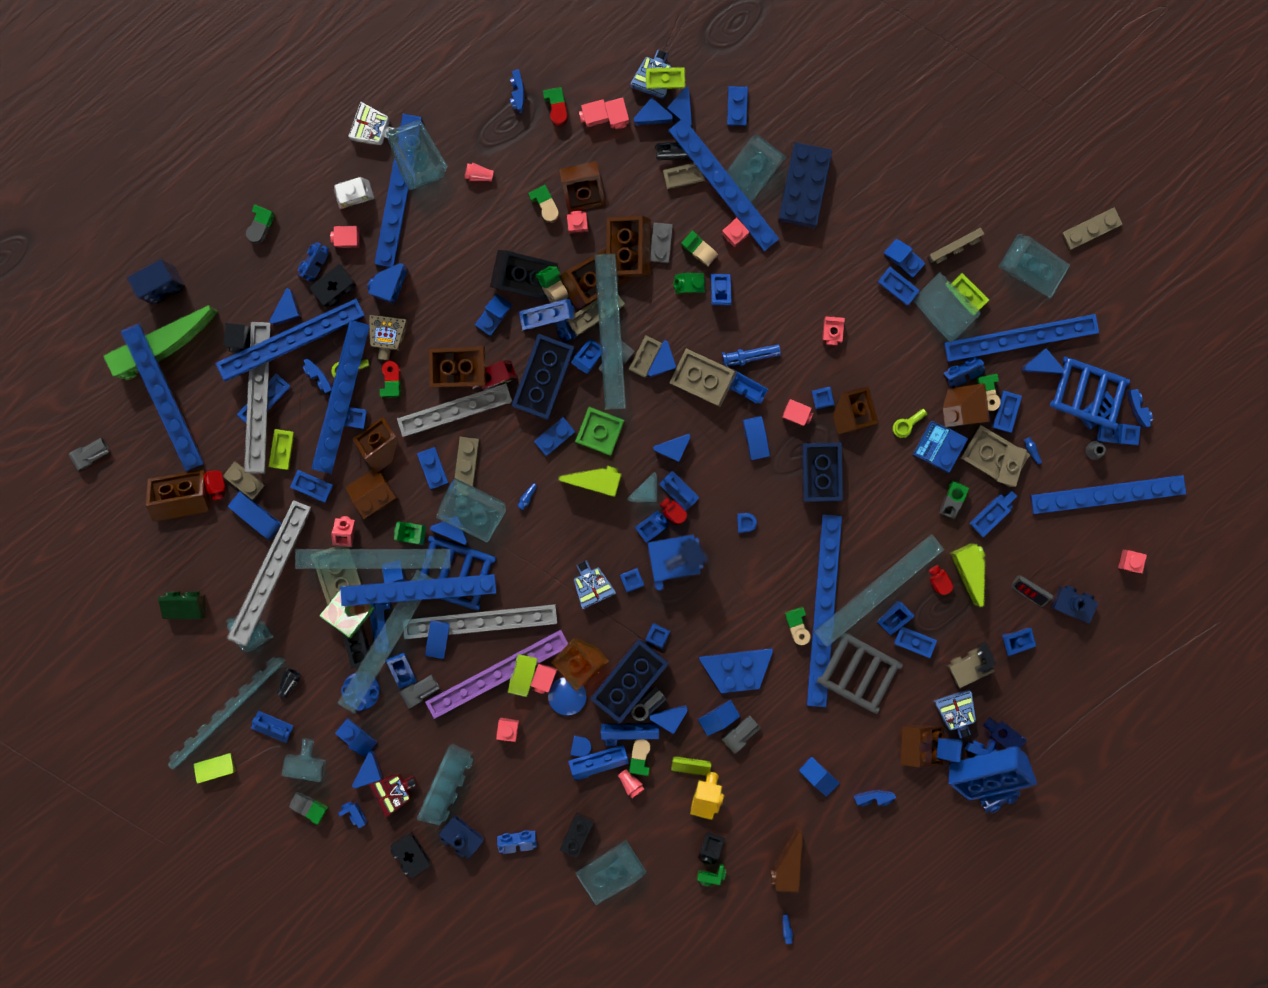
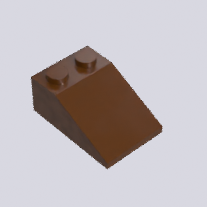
M606 249L559 276L577 310L630 279L624 276L606 275Z
M485 347L429 349L430 387L486 386Z
M795 828L774 864V870L770 871L771 885H774L775 891L799 892L803 836L800 828Z

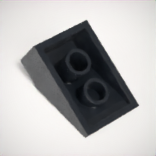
M498 250L490 287L549 301L535 274L549 266L558 267V263L507 250Z

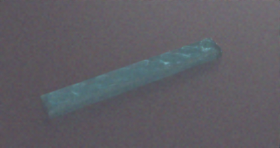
M615 254L595 255L605 410L625 409Z
M932 534L929 535L818 627L814 633L825 647H828L940 554L944 548Z
M295 549V569L451 568V549Z
M417 570L411 581L433 578ZM422 600L397 603L337 704L355 713Z
M281 656L277 658L272 657L265 664L267 668L263 672L259 670L252 677L254 681L248 685L246 683L238 690L240 694L236 698L231 697L224 704L226 708L222 712L218 710L211 716L212 721L208 725L203 724L197 730L199 734L194 739L190 737L183 744L185 747L180 752L177 750L169 757L171 761L167 765L172 770L177 768L286 661Z

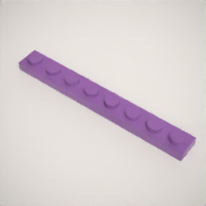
M559 630L427 700L425 703L435 719L510 679L511 674L514 672L517 654L537 658L536 664L570 647L562 630Z

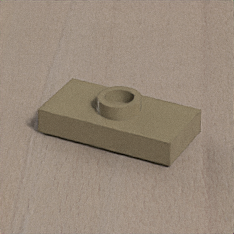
M694 163L663 170L667 190L704 181L703 174Z
M645 335L628 370L646 378L663 343Z
M1007 445L996 482L1016 487L1026 449Z

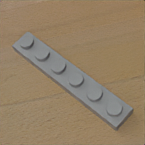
M503 384L397 418L402 437H406L511 403L512 399L507 384Z

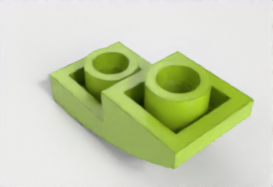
M517 654L508 693L527 697L537 658Z

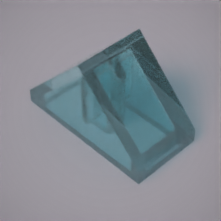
M654 472L627 500L629 502H657V474Z

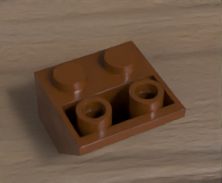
M902 726L901 765L913 767L943 765V759L936 757L938 738H944V726Z

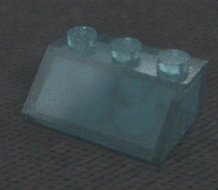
M454 478L443 497L436 518L488 543L505 514L506 507L505 502Z

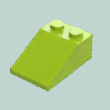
M607 466V469L560 476L559 480L616 496L622 474L618 473L619 469Z
M970 543L951 552L950 555L973 604L981 607L984 605L985 561L983 557H985V553L981 546L978 547L977 544Z

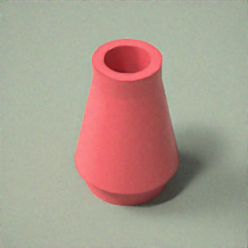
M473 162L472 164L467 163L465 179H469V181L492 182L494 171Z
M627 769L618 775L628 796L630 795L634 798L644 790L643 783L629 773Z

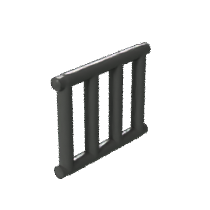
M842 632L840 636L841 641L822 677H818L817 682L877 714L879 712L878 706L897 669L900 670L903 664L859 639ZM850 643L858 649L839 685L829 681L847 644ZM864 652L874 656L856 693L853 694L845 688ZM883 661L889 664L890 668L870 703L863 699L862 696L880 662Z

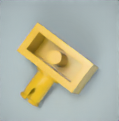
M709 772L706 775V782H698L690 814L712 820L714 814L719 812L724 794H721L722 786L717 785L719 775Z

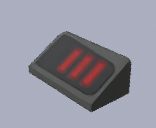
M1020 575L1015 578L1011 585L1013 590L1040 607L1045 606L1053 598L1052 594Z

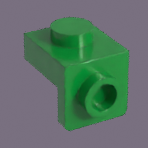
M704 273L676 274L673 282L675 294L704 293Z
M397 521L394 529V540L423 545L426 526Z
M719 863L717 874L698 870L697 881H700V884L705 886H711L712 884L720 885L721 880L724 881L726 876V869H723V863Z

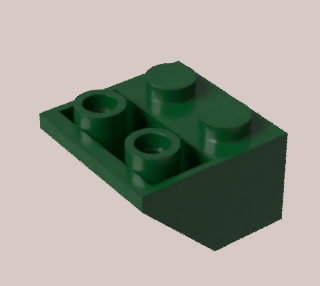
M180 591L164 592V596L158 597L163 619L205 618V595H200V591L183 592V595H180Z

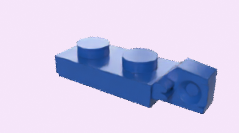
M1009 491L1004 497L1000 494L969 524L984 537L1011 511L1010 509L1013 506L1010 503L1017 497L1013 491Z

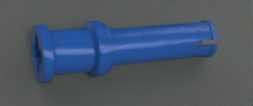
M779 344L747 351L738 349L737 352L727 354L722 352L723 365L726 367L744 366L746 362L781 356Z

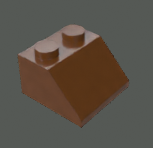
M597 161L559 169L568 213L606 205Z
M373 469L345 487L363 519H368L398 499V496L382 472L376 473Z

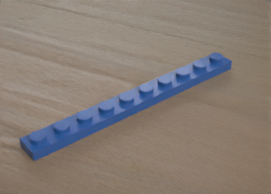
M822 514L807 706L826 707L828 688L819 684L817 679L819 676L822 677L830 662L842 516Z

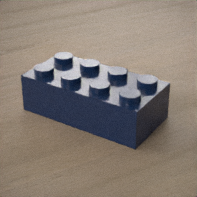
M794 142L778 221L816 228L832 154L831 149Z
M538 334L512 407L549 420L575 347Z
M638 638L590 697V700L617 722L621 723L669 662Z

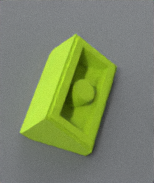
M231 753L194 763L197 783L236 772Z
M676 756L672 759V771L706 776L711 769L710 761Z

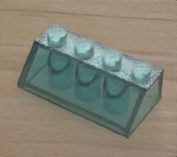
M451 743L444 755L417 820L440 825L442 821H447L451 812L447 809L450 803L454 805L458 796L455 791L458 786L462 787L466 778L463 773L466 768H470L473 762V758H471L472 752Z

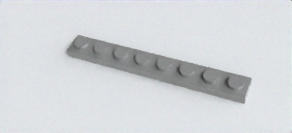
M251 322L250 347L270 338L271 323ZM269 362L249 370L245 473L265 474Z
M293 500L231 629L228 640L247 647L311 512V507Z
M556 604L403 620L404 639L428 637L431 620L450 623L448 635L557 624Z

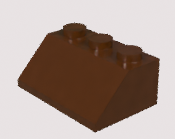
M645 216L607 217L606 275L624 277L650 276L651 219Z
M204 469L147 480L146 507L152 522L209 512L210 497L205 487Z

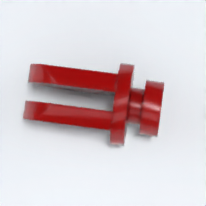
M218 470L206 472L204 474L206 491L208 494L213 493L211 496L212 500L223 498L221 492L225 491V483L222 472Z
M667 497L659 504L661 508L664 507L663 515L673 525H678L687 518V512L677 501L673 500L670 503Z
M939 565L930 568L929 573L932 575L929 579L935 591L942 595L949 594L953 589V583L944 569L940 570Z

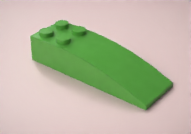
M208 305L146 335L157 362L173 354L195 337L218 313L217 309ZM127 345L104 355L113 377L130 380L136 377V373L139 372Z

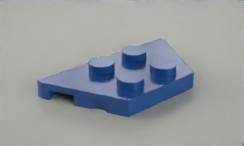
M773 649L700 656L699 660L721 693L759 689Z

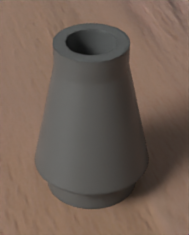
M1092 441L1086 447V455L1091 460L1101 459L1106 452L1105 446L1098 441ZM1097 447L1100 450V453L1096 452Z

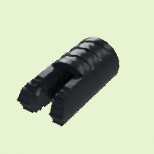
M677 142L658 143L655 146L657 160L690 159Z

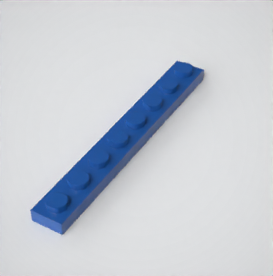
M408 114L402 115L375 265L390 268L395 266L422 117Z
M683 118L668 130L738 220L748 229L750 235L761 249L765 251L779 240L778 236L687 121Z
M354 299L217 362L216 366L224 382L341 329L349 325L350 320L358 321L364 318L365 315L357 299Z
M1096 314L946 342L944 343L947 362L1097 334L1099 329Z
M354 320L349 321L311 468L313 470L332 474L370 325Z
M140 323L121 330V334L185 471L204 464Z
M1184 475L1035 494L1030 495L1032 514L1184 495L1186 494Z
M495 574L340 587L341 607L496 594Z

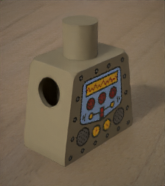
M370 315L371 347L379 348L378 359L389 361L391 350L399 351L408 321L406 319Z

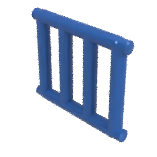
M1064 357L1062 362L1064 363V373L1061 374L1054 400L1050 402V407L1116 430L1118 427V423H1116L1125 388L1129 385L1130 379L1075 359ZM1074 367L1082 370L1073 405L1069 406L1061 402L1071 368ZM1091 373L1099 376L1100 381L1091 412L1089 413L1080 410L1089 374ZM1111 380L1119 384L1109 419L1098 416L1107 381Z
M429 536L428 542L430 544L418 580H426L437 546L448 549L438 579L447 578L455 552L466 555L459 577L468 576L473 558L484 561L480 575H488L491 564H494L496 557ZM481 595L473 596L472 601L460 597L441 598L469 609L480 610L479 601Z

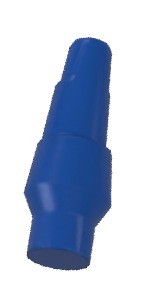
M1031 437L1024 439L1026 449L1038 465L1041 464L1042 461L1038 454L1036 443L1032 441Z
M533 483L522 495L517 505L519 509L524 510L529 505L531 497L537 488L536 484Z
M784 914L782 921L783 937L785 944L793 943V932L790 927L788 914Z

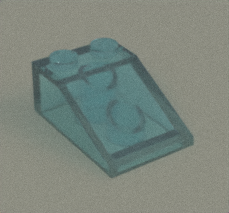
M420 119L386 132L401 176L410 190L444 177L447 164Z
M755 134L734 160L727 173L752 203L787 157L761 136Z
M1017 234L998 267L1048 298H1051L1070 264L1031 237Z
M940 272L913 298L916 305L951 343L981 313Z
M627 840L616 845L575 872L595 905L635 883L647 873Z

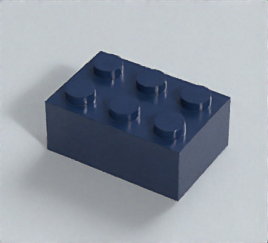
M162 259L127 277L137 298L151 304L154 303L155 305L165 300L164 297L169 294L175 295L181 292V288L185 286L175 266Z
M842 443L801 444L802 501H843Z

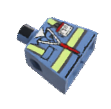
M657 50L654 59L645 57L631 82V88L665 100L667 89H646V68H671L670 65L665 64L668 54Z
M587 560L576 565L581 576L575 578L574 582L582 609L616 594V591L599 567L591 571Z
M970 690L934 700V704L949 730L957 728L960 738L971 735L968 724L976 722Z

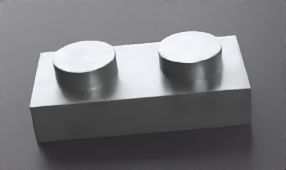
M654 222L651 262L669 263L673 224Z

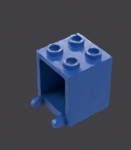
M694 535L648 542L657 590L663 588L662 580L700 574V569H703V563L690 570L688 565L683 564L670 573L664 564V561L679 554L678 548L682 547L680 545L681 542L691 538L692 541L696 539L699 544L698 538H694Z

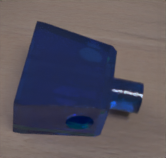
M989 717L983 724L986 729L992 732L989 736L1006 749L1010 747L1021 749L1027 739L1003 721L997 723ZM1001 729L1007 733L1004 738L998 735Z

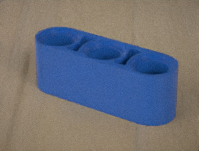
M239 491L228 505L233 512L270 541L282 525L242 491Z

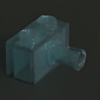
M302 739L300 755L288 754L285 756L282 776L317 782L323 780L326 760L311 757L314 740Z

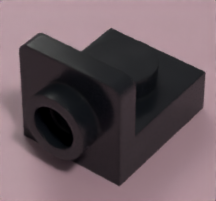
M982 642L977 645L979 650L976 652L981 661L984 660L985 663L976 666L975 669L977 672L982 671L983 674L993 670L992 666L996 665V662L988 644Z
M706 832L697 858L708 865L716 864L725 838Z

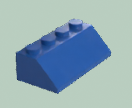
M1010 747L1006 750L993 751L990 754L960 760V762L950 763L949 785L969 801L1037 785L1029 759L1018 747Z

